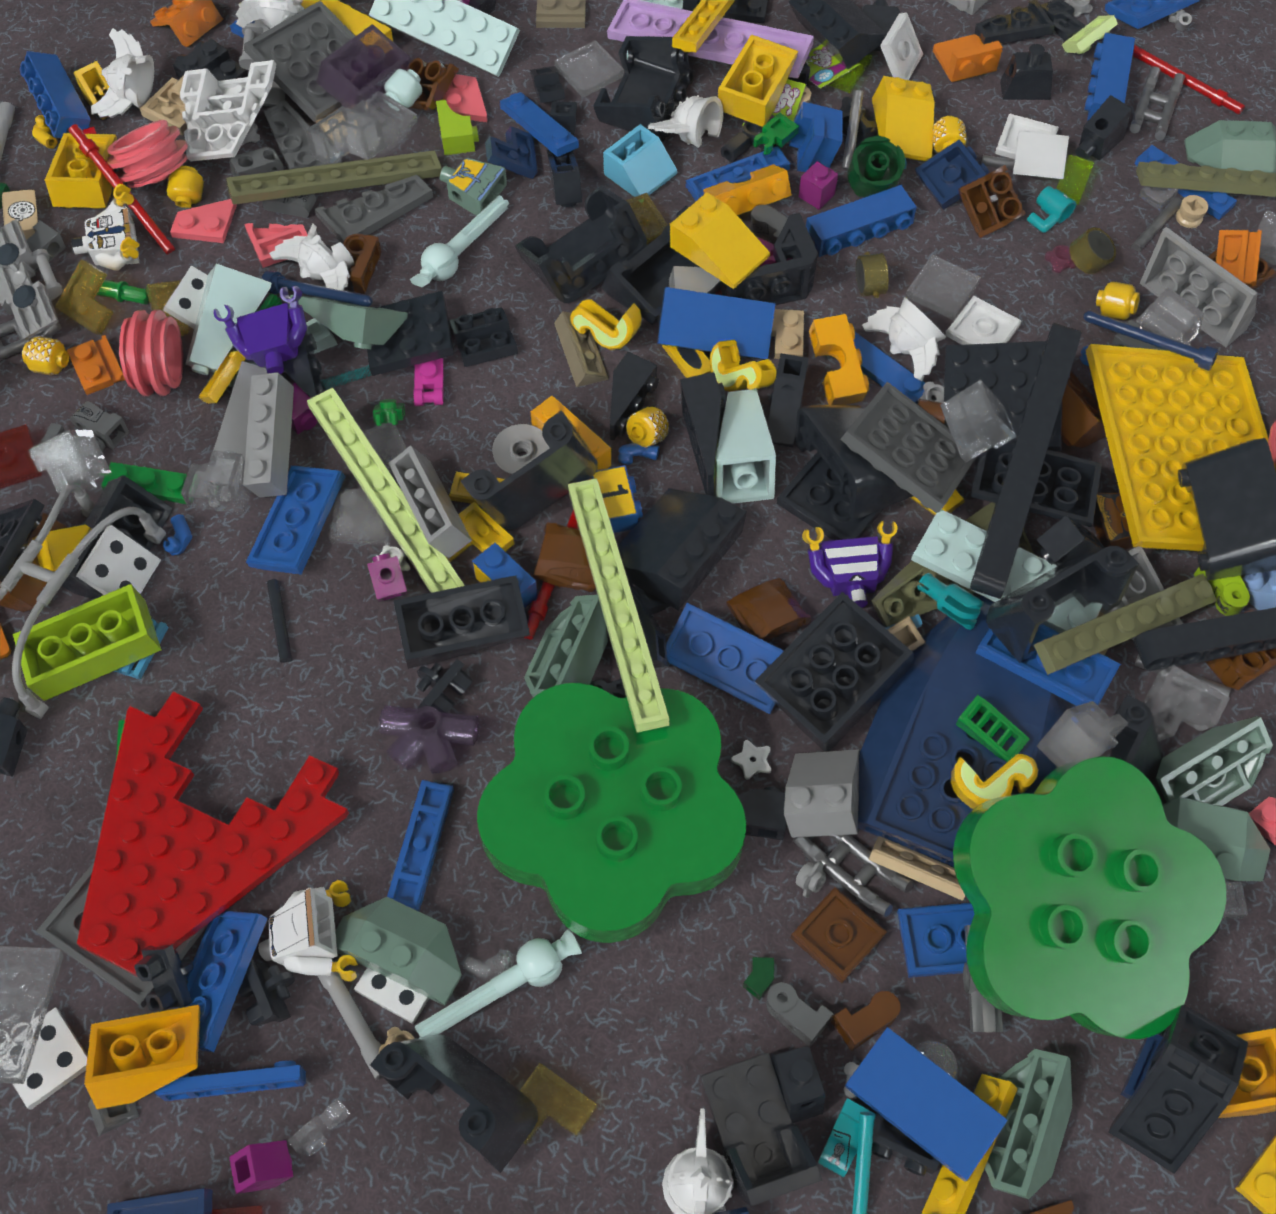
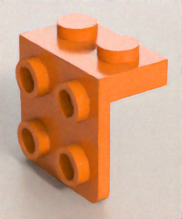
M172 0L173 4L170 7H162L154 13L155 18L150 23L153 27L170 25L181 44L189 47L220 23L223 18L212 0Z
M973 34L934 44L933 53L950 81L955 82L997 71L1003 47L999 41L983 44L979 36Z

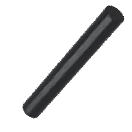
M271 579L267 581V588L280 663L291 662L292 654L279 580Z

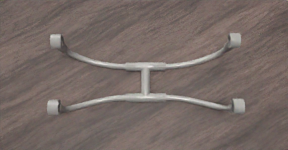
M74 484L68 485L62 490L37 538L29 543L0 584L1 601L7 592L12 591L23 574L47 582L37 597V603L21 630L12 661V679L18 693V698L26 706L25 711L39 719H42L49 707L38 700L30 690L24 688L21 679V660L28 635L43 607L48 606L78 563V557L85 548L114 521L134 514L140 517L139 520L146 530L144 536L151 542L160 544L166 535L165 530L156 525L149 513L138 507H126L112 513L97 524L82 539L73 552L67 554L55 572L33 564V560L42 549V543L49 534L65 500L71 492L75 493L74 497L82 507L80 513L88 518L96 503L92 502L86 491Z

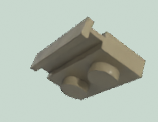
M537 0L536 28H585L586 0Z

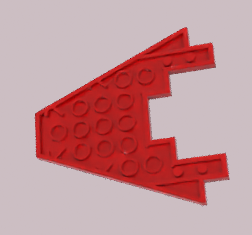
M172 692L156 717L130 706L127 710L77 945L137 977L134 966L143 958L141 950L148 946L162 947L165 945H173V948L176 949L347 818L349 815L347 808L325 798L340 774L338 768L309 755L276 810L247 797L228 825L178 801L195 775L191 770L169 759L202 712L203 708L201 705L176 692Z

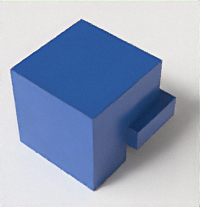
M802 102L794 120V123L799 125V131L789 141V146L799 148L797 151V171L806 172L817 161L826 167H830L842 144V111Z

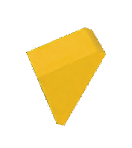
M98 61L74 72L82 95L91 106L101 100L109 86L102 75V68Z
M84 524L50 531L42 543V549L37 554L40 566L55 572L67 554H71L86 536L90 527Z

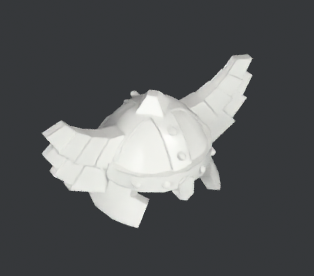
M243 0L239 4L240 8L236 13V16L239 18L236 24L244 28L252 21L261 20L271 29L304 10L301 6L303 0Z
M113 28L109 34L116 48V59L108 67L102 69V75L106 79L109 88L101 100L91 105V114H98L100 118L107 116L113 118L118 114L122 116L133 104L141 108L148 101L152 92L154 82L153 58L150 55L143 56L139 41L136 42L131 34L128 35L122 29L117 32Z
M699 95L687 97L683 103L679 102V106L672 112L670 120L650 123L648 129L679 134L682 141L699 148L702 145L701 137L705 129L708 130V136L719 137L723 122L721 100L717 96L708 98L699 97Z
M313 223L307 237L293 236L291 239L283 240V243L275 246V251L269 253L274 261L288 259L298 262L302 278L310 277L312 280H324L327 288L342 291L344 287L348 286V278L350 277L348 268L355 264L351 254L341 242L331 246V251L321 240L320 235L317 234V227Z
M905 297L900 308L887 306L886 309L877 310L876 314L868 317V322L862 324L866 332L880 331L889 334L891 342L890 352L892 354H910L914 363V377L920 381L923 380L924 375H930L932 367L936 366L937 355H940L937 342L946 338L939 328Z
M700 1108L696 1148L685 1149L674 1156L665 1169L662 1182L664 1199L674 1214H712L726 1211L724 1205L733 1196L731 1193L734 1184L731 1175L733 1170L729 1168L723 1155L706 1148L705 1109Z

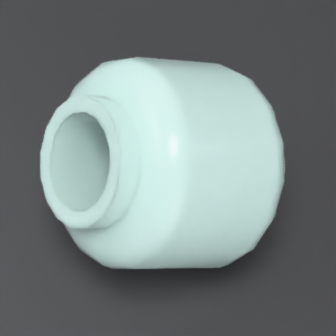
M403 69L396 70L384 85L385 98L398 109L411 107L422 94V86L419 83L421 78L411 69L408 71Z

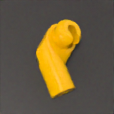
M38 115L35 118L36 124L32 130L33 137L37 142L49 149H53L57 145V139L51 135V130L46 125L44 116Z

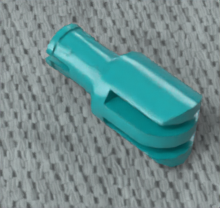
M930 573L925 574L920 579L919 583L921 584L917 586L918 590L937 601V609L966 629L972 630L975 627L976 619L981 611L980 608L984 604L983 601L957 584L947 586Z

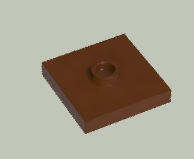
M834 887L797 927L790 938L842 984L883 939L887 931Z

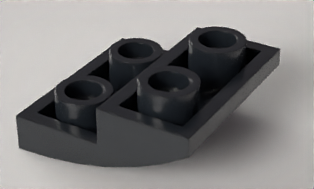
M502 307L489 308L484 312L461 315L456 319L449 320L464 367L518 354L517 344L510 331L509 321Z

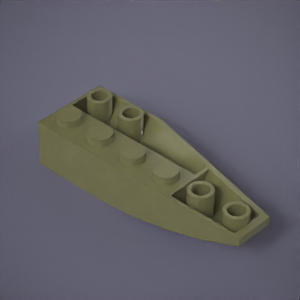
M989 503L965 521L987 531L996 503ZM1023 529L1018 547L1034 554ZM911 561L875 596L872 603L883 626L889 627L907 616L913 617L917 614L921 615L937 609V601L917 588L921 584L919 583L920 579L927 573L932 574L947 586L957 584L972 595L975 592Z

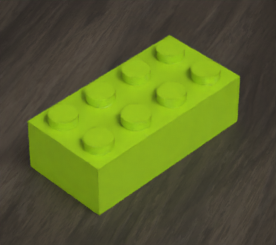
M129 584L33 625L25 643L21 666L27 687L45 701L159 652L162 649L146 600L132 584ZM21 631L13 634L15 645L17 644Z

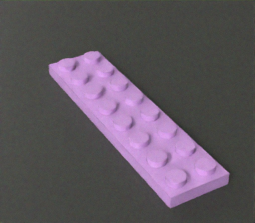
M623 0L607 30L608 39L624 42L626 36L673 37L693 11L640 0ZM722 17L696 53L688 52V55L733 65L752 34L797 50L798 55L789 77L798 78L813 46L814 36Z

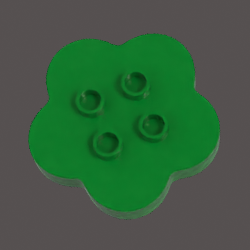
M582 683L560 684L540 692L528 702L517 720L514 732V760L493 777L480 798L477 810L478 830L483 849L493 866L503 875L516 882L542 888L547 893L551 906L560 921L572 932L587 940L614 943L637 936L657 919L670 898L699 894L716 887L729 877L740 860L746 833V819L738 796L718 774L721 752L719 727L710 710L697 698L685 692L660 688L669 716V726L642 732H636L627 697L618 698L603 689Z
M1094 757L1066 763L1046 776L1034 794L999 797L988 800L974 808L960 825L954 842L953 862L956 877L961 889L974 909V917L967 937V964L976 988L991 1005L1010 1015L1038 1020H1054L1070 1016L1078 1024L1092 1032L1125 1039L1152 1037L1172 1024L1181 1005H1184L1188 994L1190 955L1214 934L1222 920L1226 905V883L1221 866L1212 851L1193 834L1174 827L1167 821L1158 793L1149 779L1139 769L1128 762L1113 757Z

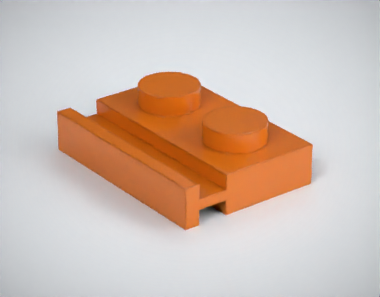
M1219 230L1216 263L1243 283L1252 284V286H1256L1262 230H1257V232H1249V230Z
M106 335L101 336L102 339L96 342L90 340L67 349L86 395L112 386L116 382L125 381L123 372Z

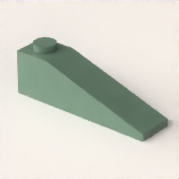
M302 296L298 301L306 313L343 340L354 342V347L371 349L372 344L384 345L407 319L408 315L407 312L365 307L310 296Z

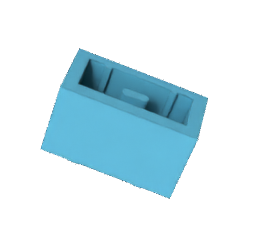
M641 124L603 152L604 175L641 202L677 174V169L660 138Z

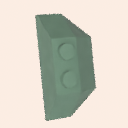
M1219 120L1184 140L1187 160L1193 164L1196 162L1200 166L1206 165L1219 169L1236 168L1243 171L1261 170L1267 173H1276V127L1272 122Z
M598 595L575 596L570 602L571 606L562 611L546 629L524 676L533 698L540 692L560 684H590L608 643L606 622Z
M1256 716L1211 728L1163 757L1156 779L1166 802L1177 797H1183L1223 806L1252 788L1263 766L1266 754H1269L1273 747L1262 717Z
M1177 797L1162 805L1166 819L1172 826L1193 834L1212 851L1221 866L1225 879L1234 881H1263L1270 848L1247 811L1183 797Z
M385 897L344 916L335 930L338 954L342 956L351 955L358 964L446 1006L462 976L446 924L389 897Z
M1038 1049L1032 1050L1027 1055V1058L1015 1064L999 1077V1079L1012 1082L1018 1090L1006 1116L1008 1121L1000 1131L984 1168L994 1189L1026 1199H1030L1052 1177L1072 1110L1070 1058Z

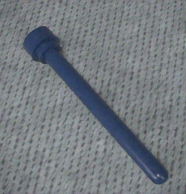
M268 270L264 272L261 278L272 283L268 292L273 294L280 293L282 287H287L288 291L293 292L292 286H298L302 294L365 307H369L373 303L372 298L367 295L288 280L280 272Z
M1087 311L1083 315V319L1088 323L1194 360V363L1198 364V368L1207 371L1211 370L1219 352L1218 349L1210 346L1198 349L1092 311Z

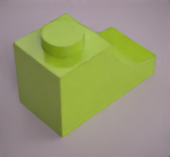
M446 100L436 101L444 155L474 152V142H479L477 126L471 125L470 115L462 116L455 113L448 106Z

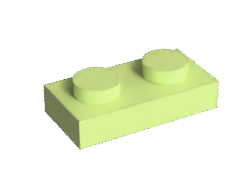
M1098 16L1062 44L1064 50L1067 53H1085L1091 48V44L1096 40L1103 39L1105 33H1110V30L1118 24L1115 16Z

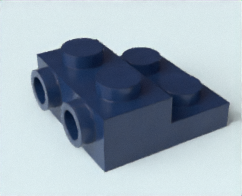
M960 139L915 168L916 175L943 210L961 199L958 188L990 173L984 163L978 164L973 149L969 145L965 147Z

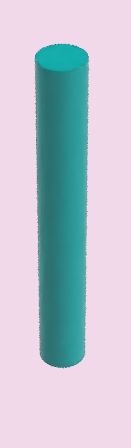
M860 1112L852 1214H867L875 1115L871 1112Z

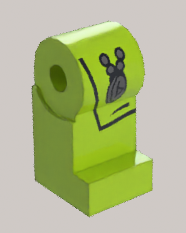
M1199 567L1193 574L1196 577L1204 573L1206 577L1205 571H1200ZM1241 576L1208 580L1217 599L1215 603L1216 608L1223 615L1239 614L1249 602L1250 594Z

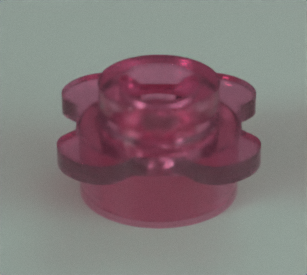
M1056 246L1052 251H1048L1045 254V259L1051 263L1054 272L1060 273L1063 269H1073L1076 267L1077 263L1073 259L1072 249L1068 246Z

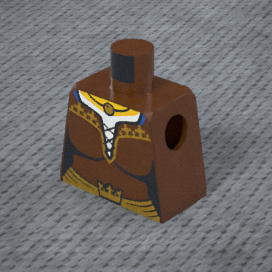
M1097 493L1093 520L1097 538L1105 548L1109 546H1118L1125 550L1133 548L1120 493Z

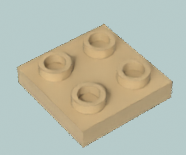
M184 76L179 80L171 78L140 108L143 117L153 122L167 120L168 127L177 126L182 136L184 131L187 130V123L182 117V112L186 111L185 103L180 98Z

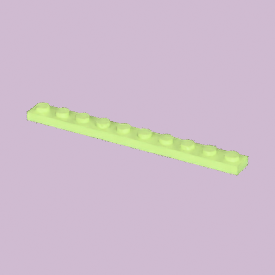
M334 388L307 400L308 407L429 591L432 593L465 586L447 558L428 544L403 492Z
M596 478L568 484L570 499L636 732L669 726L667 709L598 480Z

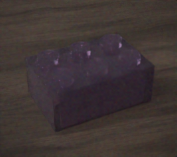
M372 24L321 61L317 83L356 116L386 93L384 85L396 70L403 69L407 71L411 58Z

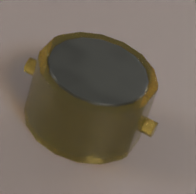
M1092 227L1087 229L1070 244L1069 252L1073 262L1086 274L1093 275L1113 262L1116 257V248L1112 239L1100 228Z
M865 252V255H858L855 272L860 295L862 297L874 296V298H878L879 295L886 294L889 277L884 254Z

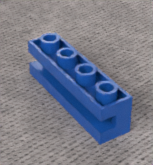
M1105 33L1102 43L1097 42L1093 58H1098V60L1094 59L1090 75L1095 77H1091L1087 90L1092 95L1087 96L1084 110L1089 111L1087 120L1093 116L1110 95L1125 103L1135 38Z
M27 51L25 60L20 65V73L28 85L29 92L33 94L37 107L41 110L45 123L49 126L54 138H62L63 133L67 132V128L74 124H77L81 130L87 129L91 119L58 56Z
M902 185L808 217L806 227L812 241H815L818 256L834 255L843 248L849 246L856 247L871 238H882L888 232L908 228L913 224L917 207Z

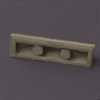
M562 311L554 324L576 387L608 380L606 370L590 330L588 329L585 334H580L571 324V313Z

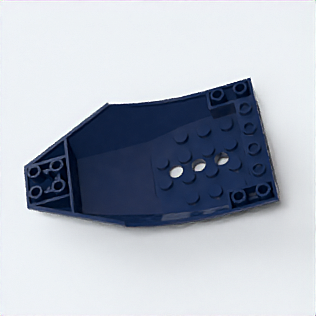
M976 592L973 595L983 601L984 604L980 608L981 611L976 619L975 627L972 630L966 629L947 616L922 637L925 643L913 650L914 665L882 697L859 754L858 829L877 837L881 836L953 868V849L956 834L963 820L973 810L962 802L959 797L950 798L944 792V784L951 782V771L956 764L955 755L959 752L969 753L973 758L971 768L983 783L1007 763L978 741L968 738L966 732L955 725L958 718L973 699L980 695L1030 738L1019 754H1024L1034 759L1037 764L1038 775L1033 784L1023 793H1019L1017 787L1013 786L1011 795L1034 794L1046 776L1056 768L1068 763L1079 726L1076 705L976 654L979 644L989 630L986 616L990 606L994 603V601ZM978 711L971 720L977 723L983 714ZM990 719L983 726L985 733L994 724ZM999 728L992 739L997 743L1005 731ZM1010 736L1002 748L1008 751L1016 739Z

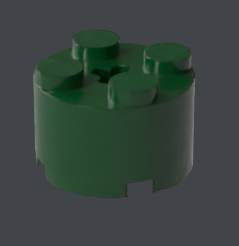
M873 136L862 141L855 149L847 171L848 181L854 193L859 197L865 198L896 187L905 168L904 153L898 145L896 147L890 142V139L883 136Z

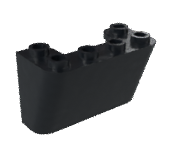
M626 36L618 52L624 76L612 102L610 101L607 89L601 88L593 105L599 122L630 132L639 124L648 129L650 123L670 120L672 118L671 114L679 106V102L685 101L687 87L694 80V71L689 65L688 52L673 48V37ZM648 129L653 134L658 136L661 142H664L665 138L669 137L671 134L665 133L664 131H655V129Z

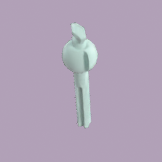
M501 195L497 196L447 244L434 243L426 247L421 256L422 269L419 274L410 278L412 284L424 287L432 279L445 281L453 277L458 269V256L508 209V200H503Z
M569 929L564 932L559 940L552 944L544 938H535L527 941L520 947L516 955V965L415 1026L420 1038L438 1035L526 982L535 987H544L552 984L562 971L563 964L561 961L570 955L582 954L580 945Z

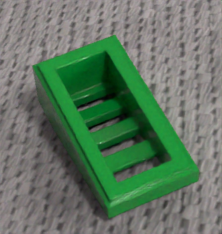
M980 695L973 699L955 724L1006 762L1019 754L1030 740ZM979 711L983 716L975 724L971 719ZM990 719L994 724L985 733L982 728ZM1001 728L1005 732L996 743L992 737ZM1012 736L1016 741L1008 751H1005L1002 746Z

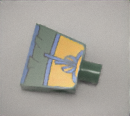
M470 158L464 159L456 170L444 166L440 173V180L447 183L449 199L476 216L499 196L507 185L504 167Z

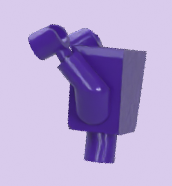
M292 286L294 292L292 298L289 297L287 287H282L280 290L281 298L283 301L289 302L290 305L284 303L236 317L237 323L233 321L234 310L229 305H224L228 311L226 318H222L218 309H214V317L226 324L225 331L235 349L247 360H254L259 367H266L268 374H282L284 372L283 361L296 358L298 346L301 345L308 327L303 307L298 303L302 297V291L298 286Z

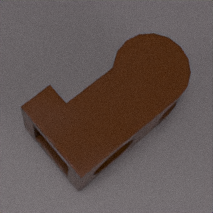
M880 991L871 998L867 1006L852 1016L847 1008L836 1013L831 1023L848 1048L853 1051L895 1021L901 1009L900 1002L893 993Z

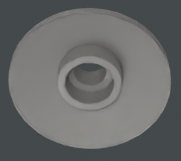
M517 424L507 427L497 435L493 443L492 452L496 464L502 470L513 474L548 450L549 446L542 436L541 429L533 425ZM520 452H526V453H527L526 455H523V456H518V455H517V454L520 453Z

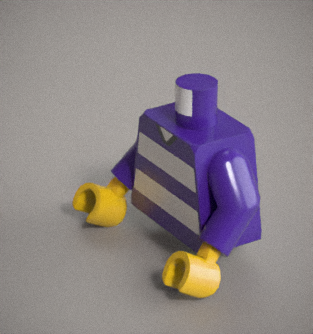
M883 521L878 524L877 530L882 536V540L879 542L877 536L822 541L824 532L820 527L815 528L817 537L813 541L809 537V530H804L802 538L807 544H810L808 556L811 573L824 587L831 589L833 596H839L843 592L861 608L865 607L868 604L866 593L875 592L877 584L884 581L891 567L893 554L891 537L896 534L898 529L894 521L892 522V531L889 534L883 532Z

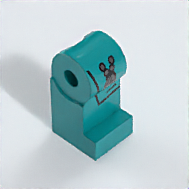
M848 1098L841 1108L818 1160L819 1164L843 1178L857 1154L860 1112H871Z

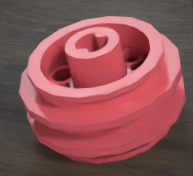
M167 120L154 121L129 132L112 143L107 150L111 154L107 163L113 169L120 168L116 174L122 182H127L129 188L155 184L168 178L170 173L186 162L187 156L184 152L188 149V144L185 140L175 141L180 135V130L177 126L168 127Z
M161 309L151 311L150 315L145 310H137L132 317L124 319L121 326L119 357L123 375L127 385L131 389H137L142 396H150L154 391L159 396H166L170 393L171 388L176 389L179 387L182 380L183 347L180 330L176 320L172 316L167 317Z

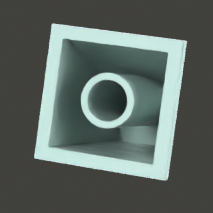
M216 264L207 277L185 365L192 366L191 370L202 375H208L209 372L214 373L217 371L233 344L225 331L226 324L214 317V309H218L221 317L226 318L228 311L224 305H229L234 310L233 321L237 323L236 317L256 311L271 288L272 283Z
M757 389L728 392L716 453V497H722L732 504L774 499L776 453Z

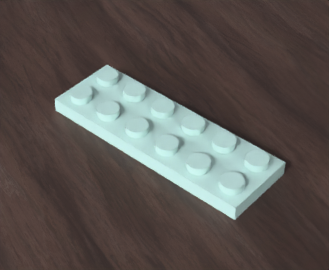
M375 0L369 13L371 18L497 77L500 76L520 32L517 27L458 0Z
M941 509L933 518L911 560L969 589L987 531ZM1018 547L1008 582L1001 598L1057 567V565H1051L1046 560ZM974 591L994 602L1000 600L998 598ZM1073 596L1056 606L1052 616L1042 624L1062 633L1095 619L1103 604L1091 602L1088 606L1083 607Z

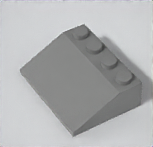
M1169 228L1163 229L1140 284L1226 348L1244 333L1251 323L1256 311L1257 292Z

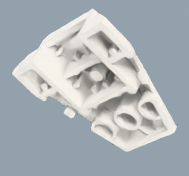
M274 60L251 63L249 74L246 78L218 81L207 68L185 71L180 98L185 103L186 110L182 112V117L187 123V130L184 131V136L188 144V149L186 150L188 160L200 161L236 156L272 87L277 65Z

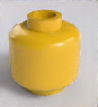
M180 166L169 174L167 185L168 197L181 208H190L192 204L199 203L202 200L203 177L193 167Z
M1110 282L1104 290H1099L1096 306L1100 307L1103 316L1127 320L1131 314L1135 315L1137 312L1140 293L1136 292L1135 287L1131 284Z

